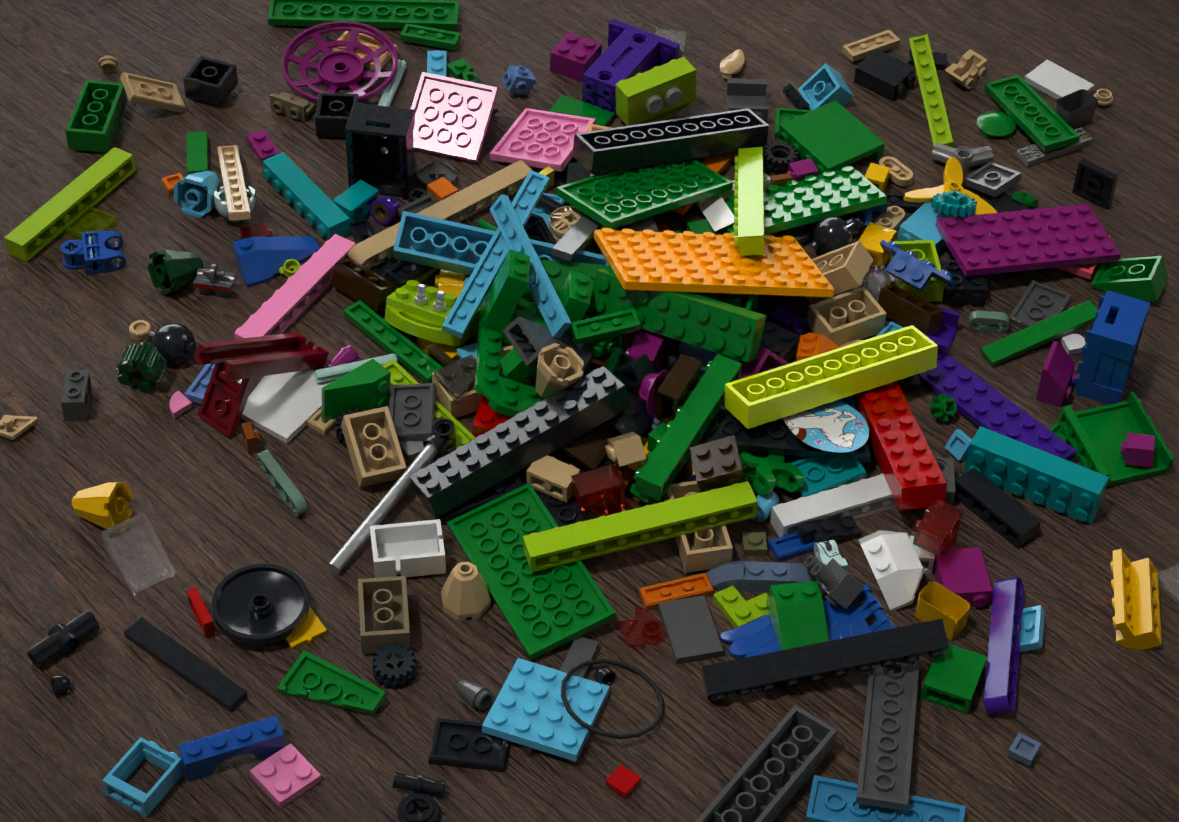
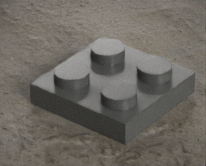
M989 162L965 177L964 185L996 197L1022 180L1021 173Z

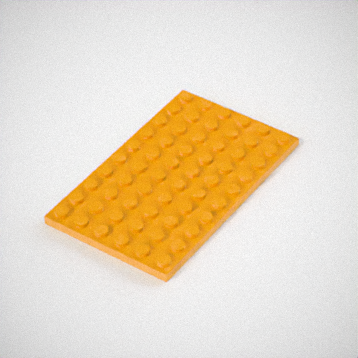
M602 228V230L594 231L596 243L624 290L833 297L834 294L832 285L792 236L786 235L781 238L765 235V255L739 256V248L734 246V234L732 233L715 235L711 232L695 234L690 231L675 233L670 230L654 232L648 229L641 232L632 229L618 231L611 228Z

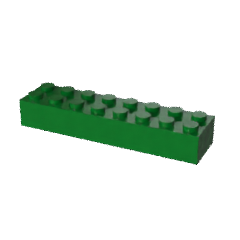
M607 266L596 270L588 312L601 316L635 308L641 329L745 362L757 358L766 315L692 292L624 290L611 267Z

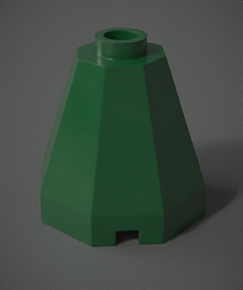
M164 249L149 255L152 263L148 264V271L153 286L156 289L160 287L163 290L160 291L161 295L177 291L197 276L198 268H203L201 257L193 252Z

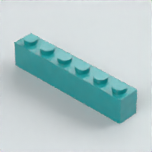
M284 152L262 161L263 178L273 185L276 192H280L284 196L286 202L290 203L297 213L302 215L307 223L318 231L321 237L329 240L334 234L341 237L351 234L350 218Z

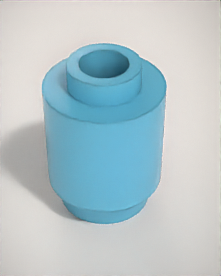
M775 492L772 495L762 496L758 494L756 496L758 501L757 517L751 518L753 521L764 522L771 515L772 507L779 503V498Z

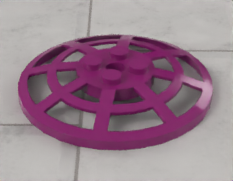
M351 21L322 23L301 32L288 44L282 56V73L288 86L302 98L314 103L318 102V97L305 93L299 87L307 86L317 94L336 93L338 88L349 87L353 92L347 94H358L360 103L384 91L392 83L398 69V54L393 42L380 30L367 24ZM334 31H351L349 41L337 40L325 43L321 34ZM359 33L378 40L383 46L373 51L368 46L356 41ZM311 38L315 40L317 47L309 51L303 59L293 55L294 51L301 44ZM346 47V50L331 52L329 48ZM354 48L368 55L361 59L357 54L353 53ZM388 51L392 58L393 69L389 72H381L379 56ZM318 53H323L324 56L318 63L310 61ZM289 61L300 65L302 81L291 82L288 74ZM373 61L375 72H364V65ZM306 68L317 70L318 77L308 79ZM362 78L371 79V81L362 88H360L356 84ZM388 78L375 90L365 93L378 79ZM324 83L329 86V89L325 92L313 85Z

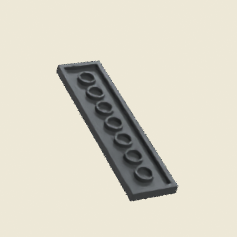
M905 659L895 661L896 665L882 668L881 664L871 666L872 670H869L856 794L857 804L907 811L920 660L905 663Z

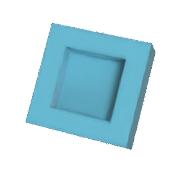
M956 429L945 445V448L957 460L964 461L968 455L972 439L961 429Z

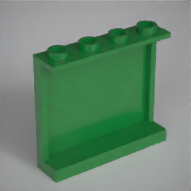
M836 100L782 123L779 127L778 140H783L782 143L788 141L789 145L794 144V148L797 147L798 158L800 160L811 158L819 170L818 175L823 174L825 171H837L868 156H871L876 161L883 158L885 143Z
M1134 391L1130 392L1128 400L1079 412H1074L1071 406L1062 407L1057 422L1071 446L1077 450L1076 455L1082 466L1109 477L1106 487L1169 472L1174 461L1173 454L1166 447L1162 435L1156 430L1151 417L1147 415L1141 400L1137 398ZM1127 433L1155 436L1152 467L1124 464L1125 455H1121L1122 441H1127Z

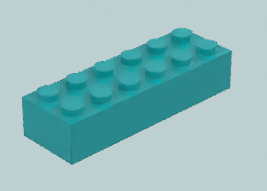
M981 426L970 442L964 469L965 474L975 468L1002 490L1090 525L1101 507L1109 478L1106 475Z

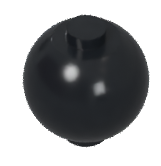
M837 216L826 217L815 226L812 235L814 240L811 243L816 252L821 251L822 255L852 244L853 236L858 234V231L851 218L844 221L841 217Z
M179 323L164 324L156 332L152 331L147 339V343L155 345L158 353H161V356L167 360L168 366H179L186 363L195 354L197 349L192 332L186 326Z

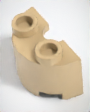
M970 49L961 56L957 64L953 63L944 70L945 75L965 88L971 89L980 78L983 79L987 75L988 69L986 66L988 60Z

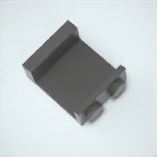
M728 78L726 91L727 111L749 108L767 123L766 79Z

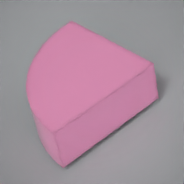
M180 391L175 392L170 399L171 415L176 418L192 408V402Z

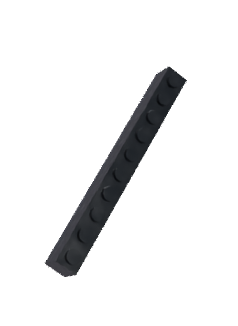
M937 619L702 666L701 674L707 699L713 698V701H721L727 699L728 694L737 693L738 696L752 694L753 689L761 688L762 692L776 689L778 684L785 683L786 687L800 684V680L809 678L810 682L823 680V675L833 674L834 677L847 675L848 670L857 669V672L872 670L871 666L881 664L882 668L896 665L895 661L905 659V663L920 660L919 656L923 655L935 658L944 655L943 651H946L949 645L943 620Z

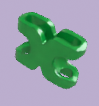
M747 452L741 453L743 463L747 466L745 473L749 482H753L752 488L760 495H772L774 487H780L789 492L802 491L804 485L803 473L795 465L784 463L785 458L782 454L764 453V457L761 458Z

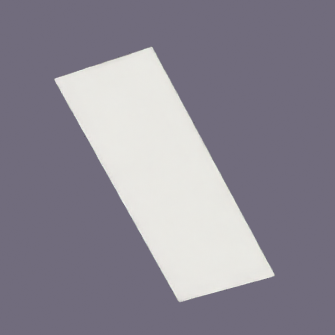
M721 195L698 205L714 231L734 223V215Z

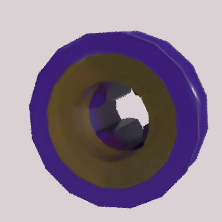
M380 197L371 203L370 214L375 222L386 225L395 219L396 210L400 208V205L394 197Z

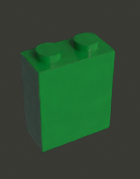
M948 644L949 648L943 651L944 655L933 659L923 684L920 699L968 715L984 672L987 656Z

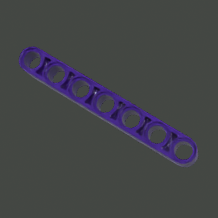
M1020 577L994 582L984 690V706L988 715L1013 712L1016 706L1024 604V586Z

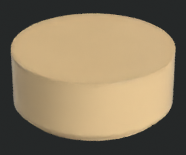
M137 320L131 323L129 326L131 338L137 341L148 339L149 334L152 332L150 323L144 320Z

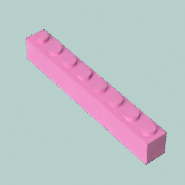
M334 234L305 264L300 266L299 270L292 277L288 278L280 289L275 291L274 295L267 302H264L241 327L237 328L234 338L269 336L273 333L282 334L331 285L335 263L349 259L348 252L356 243Z

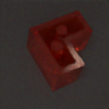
M615 464L571 476L572 493L581 511L596 506L601 516L625 511V483Z
M938 499L933 506H928L922 521L918 520L912 530V533L915 534L913 544L936 556H939V554L947 556L957 542L963 511Z

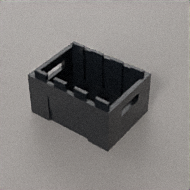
M363 103L353 104L345 127L349 187L360 180L369 185L370 183L392 185V188L373 187L379 190V195L409 198L408 194L412 189L417 173L413 138L415 110Z

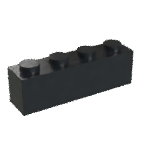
M973 468L955 480V498L1019 550L1038 536L1041 521L977 469Z

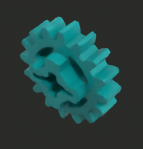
M951 190L948 193L943 192V194L937 193L933 195L931 208L934 211H939V214L949 217H965V215L971 216L975 214L977 201H974V198H969L967 194Z

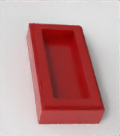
M196 587L188 589L189 606L203 634L207 639L214 637V623Z

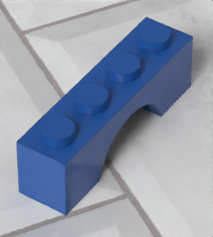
M273 716L179 744L178 747L186 779L188 782L213 775L219 764L236 755L253 754L261 760L269 758L285 747V741L278 718Z

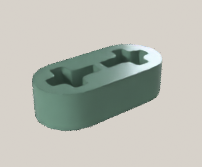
M974 311L969 315V327L977 332L1003 333L1009 329V316L1003 312Z

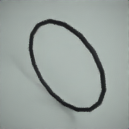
M610 659L587 660L571 668L562 680L561 699L567 712L582 727L600 736L616 739L640 737L655 729L663 716L664 700L657 685L643 671L625 662ZM606 663L625 667L639 674L653 687L659 700V714L652 725L636 733L615 734L601 731L583 722L571 710L565 696L566 682L575 671L587 665Z

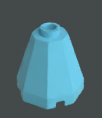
M211 171L189 174L174 185V201L177 205L180 203L184 214L201 218L215 207L214 192H219L221 179L216 173Z

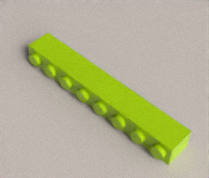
M115 147L112 148L4 237L8 254L26 262L29 261L136 171L133 154Z

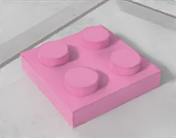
M291 743L250 770L252 779L280 808L322 781L321 774Z

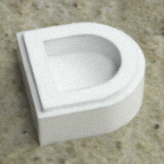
M1071 333L1060 337V342L1068 355L1081 353L1083 346L1086 344L1084 337L1079 334Z

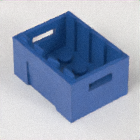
M1108 290L1105 296L1101 295L1098 307L1101 308L1096 312L1092 331L1087 330L1085 341L1088 342V346H1083L1081 357L1084 358V362L1080 361L1077 372L1081 374L1080 377H1075L1073 388H1077L1075 395L1108 405L1120 402L1134 365L1150 306L1149 302Z

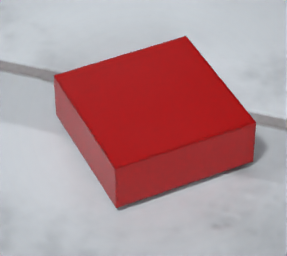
M621 764L606 779L605 786L626 799L641 783V777Z

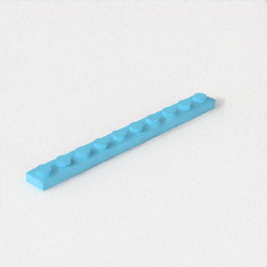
M532 170L529 171L512 201V205L523 227L526 225L546 189L550 178ZM499 227L444 321L442 331L463 338L510 250Z

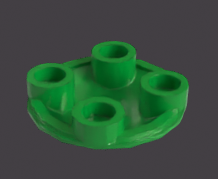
M988 111L977 118L978 128L981 130V135L985 138H991L992 136L1011 138L1016 127L1015 121L1003 112Z

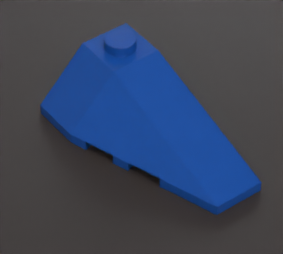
M313 236L250 237L232 242L234 261L247 287L272 280L273 275L279 273V268L283 266L285 261L295 259L302 263L311 258L320 249Z

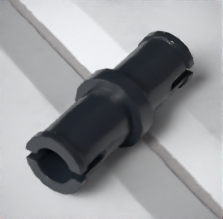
M395 772L392 788L443 798L446 781L424 778V775L420 774L417 777Z

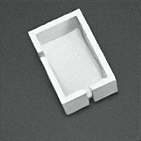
M440 519L370 526L375 578L396 577L398 574L414 577L446 573L445 549Z

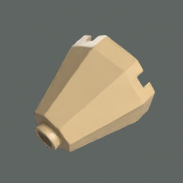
M553 343L540 350L535 388L540 397L548 398L556 391L564 390L583 376L582 368L584 361L572 348L566 347L562 349L559 348L560 344Z
M470 562L458 563L452 569L441 590L443 612L458 621H466L467 617H472V620L479 619L491 607L487 583L477 566Z

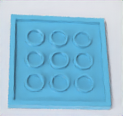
M520 658L516 660L482 724L483 733L575 762L588 738L590 730L582 727L567 712L561 699L562 680L567 673ZM571 675L566 682L565 696L571 710L583 722L593 726L609 694L610 686Z

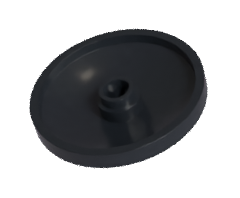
M253 564L233 571L218 584L212 597V613L217 627L227 637L249 645L271 644L291 636L302 626L309 612V595L303 580L293 571L274 564Z

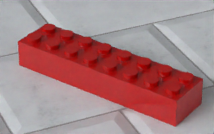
M894 381L887 385L852 395L857 411L868 424V442L899 510L945 505L947 482L898 382Z

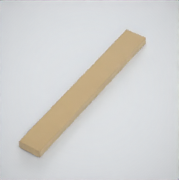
M218 146V158L229 221L251 219L238 146Z

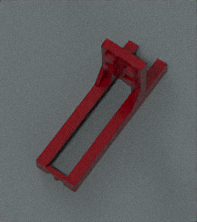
M298 332L199 343L194 360L201 365L215 363L197 416L226 436H235L248 397L264 376L324 368L329 352L320 346L313 350L312 348L315 343L309 341L308 345H306L307 338ZM242 379L241 384L235 380Z

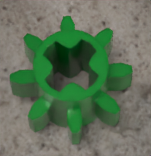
M947 393L932 398L929 409L933 418H939V421L943 422L948 421V418L955 417L954 413L957 410V405L954 397L947 398Z

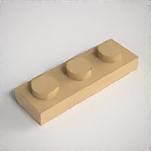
M889 29L842 46V53L851 62H855L870 56L876 49L883 52L898 47L900 39Z

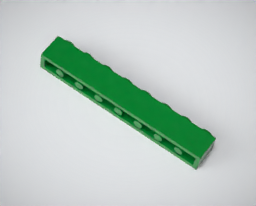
M717 354L713 361L708 362L705 374L698 377L695 389L688 392L685 404L678 407L675 419L669 421L665 434L657 439L654 451L647 454L644 466L637 469L634 476L636 481L635 491L661 501L691 455L690 447L697 446L724 404L725 384L740 379L742 363Z

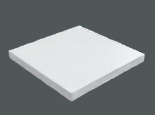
M314 370L264 376L248 397L241 419L251 422L252 425L288 443L307 426V420L322 408V388L333 382V380L318 383L314 377Z

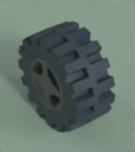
M392 643L389 644V647L384 645L381 647V651L377 650L375 652L376 656H373L372 668L377 684L380 686L383 684L385 689L392 687V690H396V687L403 689L405 684L409 686L411 680L414 681L417 674L416 656H414L412 650L409 651V647L406 645L402 647L398 643L397 646H393Z

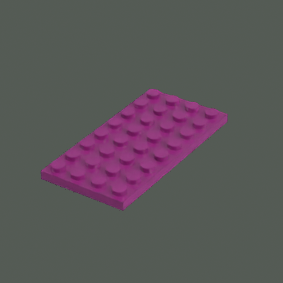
M1088 204L966 215L965 217L959 216L955 218L946 217L936 219L935 224L965 277L1119 261L1121 253Z

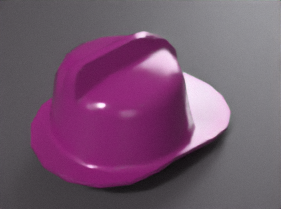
M669 370L648 374L642 381L639 395L642 400L646 401L648 414L652 418L657 417V391L669 374Z

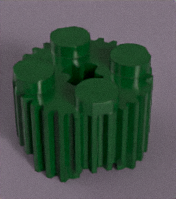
M146 341L138 345H126L116 367L117 374H119L117 380L122 385L133 386V388L137 387L141 392L149 393L152 388L159 384L167 365V360L161 356V353H158L155 345H151V343Z

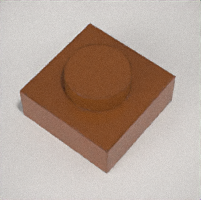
M251 422L242 423L243 440L248 455L257 453L256 443H260L258 431L253 430Z

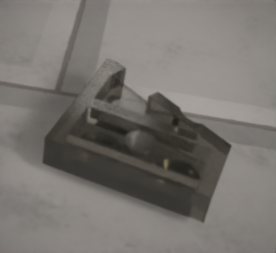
M471 354L434 372V379L457 404L461 402L465 391H470L474 386L476 359Z

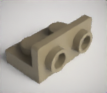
M284 91L280 95L273 93L270 95L271 111L302 122H306L317 108L316 103Z

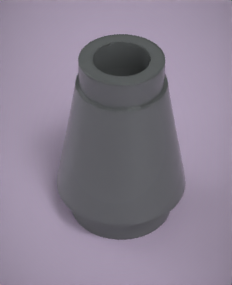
M466 679L461 680L457 685V692L475 710H485L492 703L493 695L490 693L489 688Z

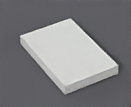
M1045 60L1024 78L1027 84L1056 100L1080 89L1091 92L1094 88V84L1049 60Z

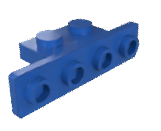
M882 240L880 242L882 249L894 256L885 269L888 274L921 292L932 277L951 288H954L956 285L952 278L953 275L943 269L942 271L937 270L931 262L917 259V256L909 250L906 252L900 250V247L892 241L886 242Z

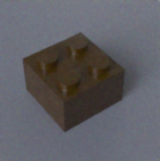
M735 435L690 447L696 481L701 493L731 486L736 483L747 482L741 451Z

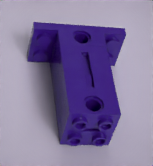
M612 19L609 22L608 48L583 74L582 101L592 104V106L601 107L602 110L607 109L610 113L615 112L614 118L618 116L616 114V83L620 80L634 77L638 73L649 71L655 66L669 63L673 59H679L680 44Z

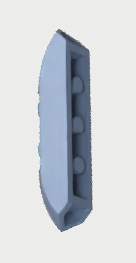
M734 561L720 564L706 572L712 586L718 591L733 585L737 591L769 592L770 585L813 582L816 578L803 564L785 562Z

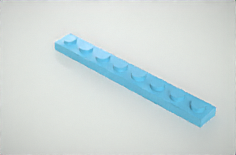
M500 195L490 208V211L509 249L530 256L529 284L527 286L552 336L560 338L572 323L507 195Z

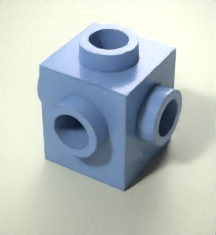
M510 65L503 75L502 82L509 93L528 96L536 79L530 69L523 66Z

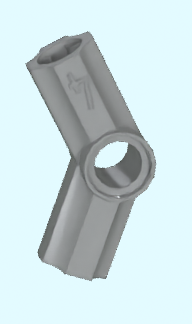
M936 143L931 157L932 160L945 164L949 158L955 157L960 162L963 173L969 172L970 167L993 162L994 159L990 146L976 149L958 147L956 149L940 143Z

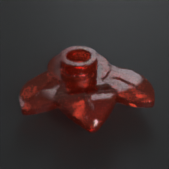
M636 608L635 620L617 622L619 631L626 636L624 643L630 646H641L647 642L656 643L664 635L663 627L656 621L655 615L643 608Z

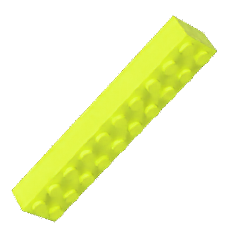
M911 325L725 384L724 407L747 429L754 428L934 369L937 364L938 345Z

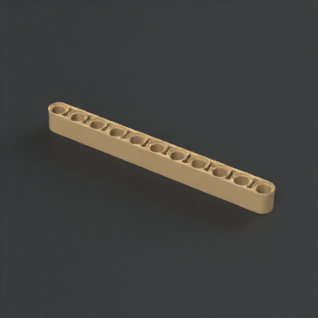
M519 160L416 214L459 223L493 205L500 195L510 196L518 192L529 171L532 169L523 160ZM400 222L353 246L348 252V257L368 269L384 262L385 257L389 259L394 257L393 249Z

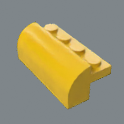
M1122 549L1114 550L1113 561L1110 562V566L1114 579L1111 580L1114 591L1112 605L1115 610V616H1113L1112 620L1116 629V641L1121 646L1130 649L1145 650L1161 646L1158 571L1149 558L1130 562Z

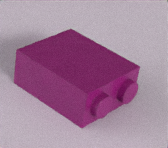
M981 548L934 550L933 574L935 581L966 600L970 607L989 606L993 589Z

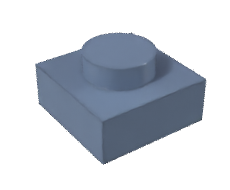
M1018 733L1008 750L1007 756L1027 766H1031L1042 743Z

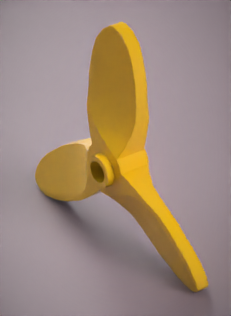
M955 157L949 158L946 163L943 185L907 192L903 199L916 203L932 202L933 195L955 190L959 193L967 194L969 198H974V201H977L975 214L972 215L997 213L990 204L978 195L963 189L961 186L963 182L962 166Z

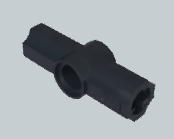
M86 611L66 625L63 623L56 624L50 629L45 639L27 650V655L36 668L42 667L60 654L69 655L78 648L81 640L100 628L99 622L91 611Z

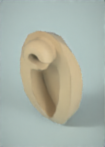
M737 49L720 62V72H722L723 79L728 80V78H732V74L742 70L745 58L741 49Z

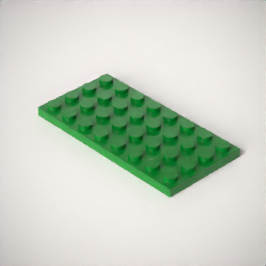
M691 158L687 161L678 160L671 163L654 164L653 166H640L635 169H620L616 172L607 171L556 187V195L591 217V219L602 224L605 228L616 229L617 227L632 224V222L647 219L648 217L732 190L733 182Z
M845 166L837 171H825L817 177L813 175L806 176L801 181H788L785 186L781 187L770 185L764 189L765 235L821 221L826 217L840 216L887 204V196L853 166ZM735 194L724 199L733 215ZM732 223L722 228L725 233L734 234L735 225Z
M530 483L447 522L449 530L469 562L479 569L487 583L490 596L530 660L616 619L615 611L581 560L531 572L524 553L523 536L558 527V525Z

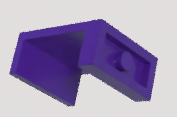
M940 308L944 312L938 333L932 336L926 335L938 345L937 360L939 361L946 358L957 331L960 313Z

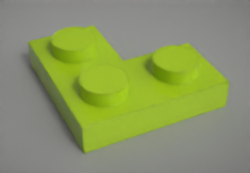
M733 585L713 594L714 603L734 628L748 624L769 613L766 604L768 597L766 592L748 601H745Z

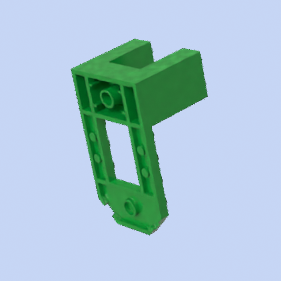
M509 250L480 307L474 390L480 396L484 395L490 401L488 405L495 412L514 417L516 414L527 410L546 398L540 397L533 386H527L512 379L499 376L501 343L504 342L512 345L503 330L517 317H522L548 327L537 304L521 298L529 284L530 256L513 250ZM570 271L558 294L571 322L583 319L590 306L591 278ZM570 325L564 333L572 338L573 333Z

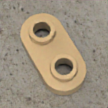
M890 156L880 159L879 165L890 167L889 179L898 186H907L912 183V170L899 160Z
M890 206L887 208V213H882L875 220L874 224L897 230L904 222L905 212L898 206Z

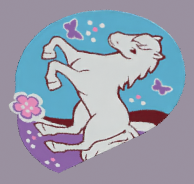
M838 400L783 417V420L797 438L814 448L839 453L854 451L862 447L869 437V427L864 417L851 406Z

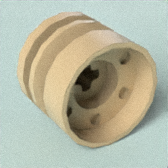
M563 206L551 213L549 217V230L556 242H558L582 216L589 219L591 217L574 206ZM592 238L581 249L582 251H590L592 249Z

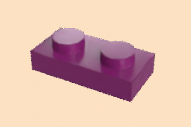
M265 129L246 135L248 144L262 165V161L280 153Z

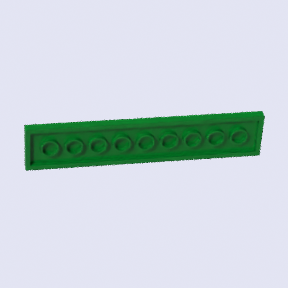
M271 0L268 25L316 26L333 21H351L367 24L374 28L403 29L407 23L450 31L458 29L459 1Z

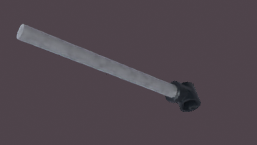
M441 418L433 423L431 434L423 442L424 449L330 561L328 568L332 572L340 573L370 536V526L379 525L412 485L409 476L416 473L419 469L425 468L434 457H440L445 450L455 446L456 433L453 421Z

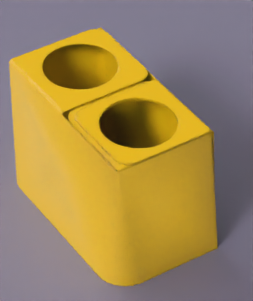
M870 222L858 241L861 242L873 258L871 267L879 266L883 268L890 254L882 249L880 242L882 240L886 242L897 241V231Z
M930 582L919 593L915 617L922 622L942 619L947 638L953 640L966 626L970 604L939 583Z

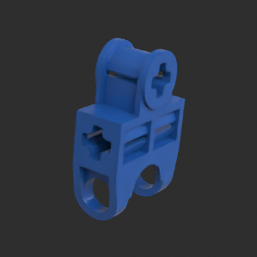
M117 231L82 232V240H68L62 243L61 252L64 254L63 266L71 270L86 268V275L119 270L125 266L126 257L122 252L115 250L123 246V236ZM111 238L119 239L118 242H108ZM116 258L122 259L118 263H113L110 261Z

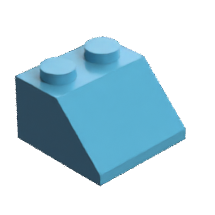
M827 63L798 88L802 97L809 103L810 110H815L835 100L844 106L854 97L840 73Z

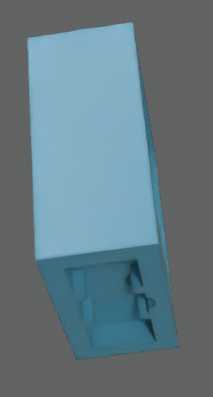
M140 737L102 780L105 795L147 817L184 774L182 759L176 753H169L160 748L157 743ZM144 759L166 770L164 775L147 794L125 782Z

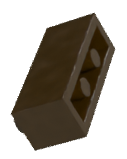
M351 258L335 263L332 286L339 289L341 293L349 295L356 302L362 301L374 312L386 310L387 297L395 292L396 285Z
M896 284L881 288L878 304L886 312L887 319L894 320L904 328L913 325L923 334L929 336L938 333L944 310Z

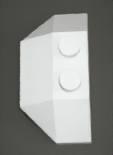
M879 530L858 539L890 611L894 612L912 604L924 569L908 534Z

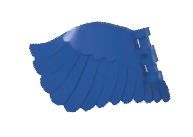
M868 584L863 585L865 588L847 609L840 604L834 606L830 601H823L829 641L896 628L890 617L883 613L884 608L878 599L872 596V590ZM864 600L865 603L857 608L856 604ZM769 613L748 624L723 632L720 635L721 641L732 643L728 648V652L737 659L780 651ZM876 618V621L869 627L867 622Z

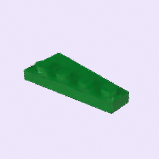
M305 650L277 687V691L280 694L369 715H374L387 697L386 691Z

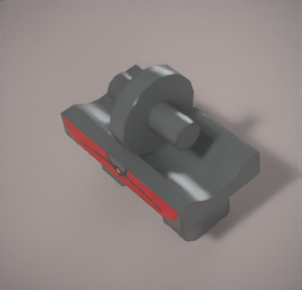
M212 264L210 269L198 268L196 279L193 281V287L199 288L200 294H209L212 290H218L221 296L229 297L236 280V273L218 271L217 264Z

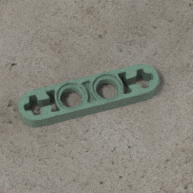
M268 450L257 453L255 458L260 470L296 517L307 513L308 506L304 497Z

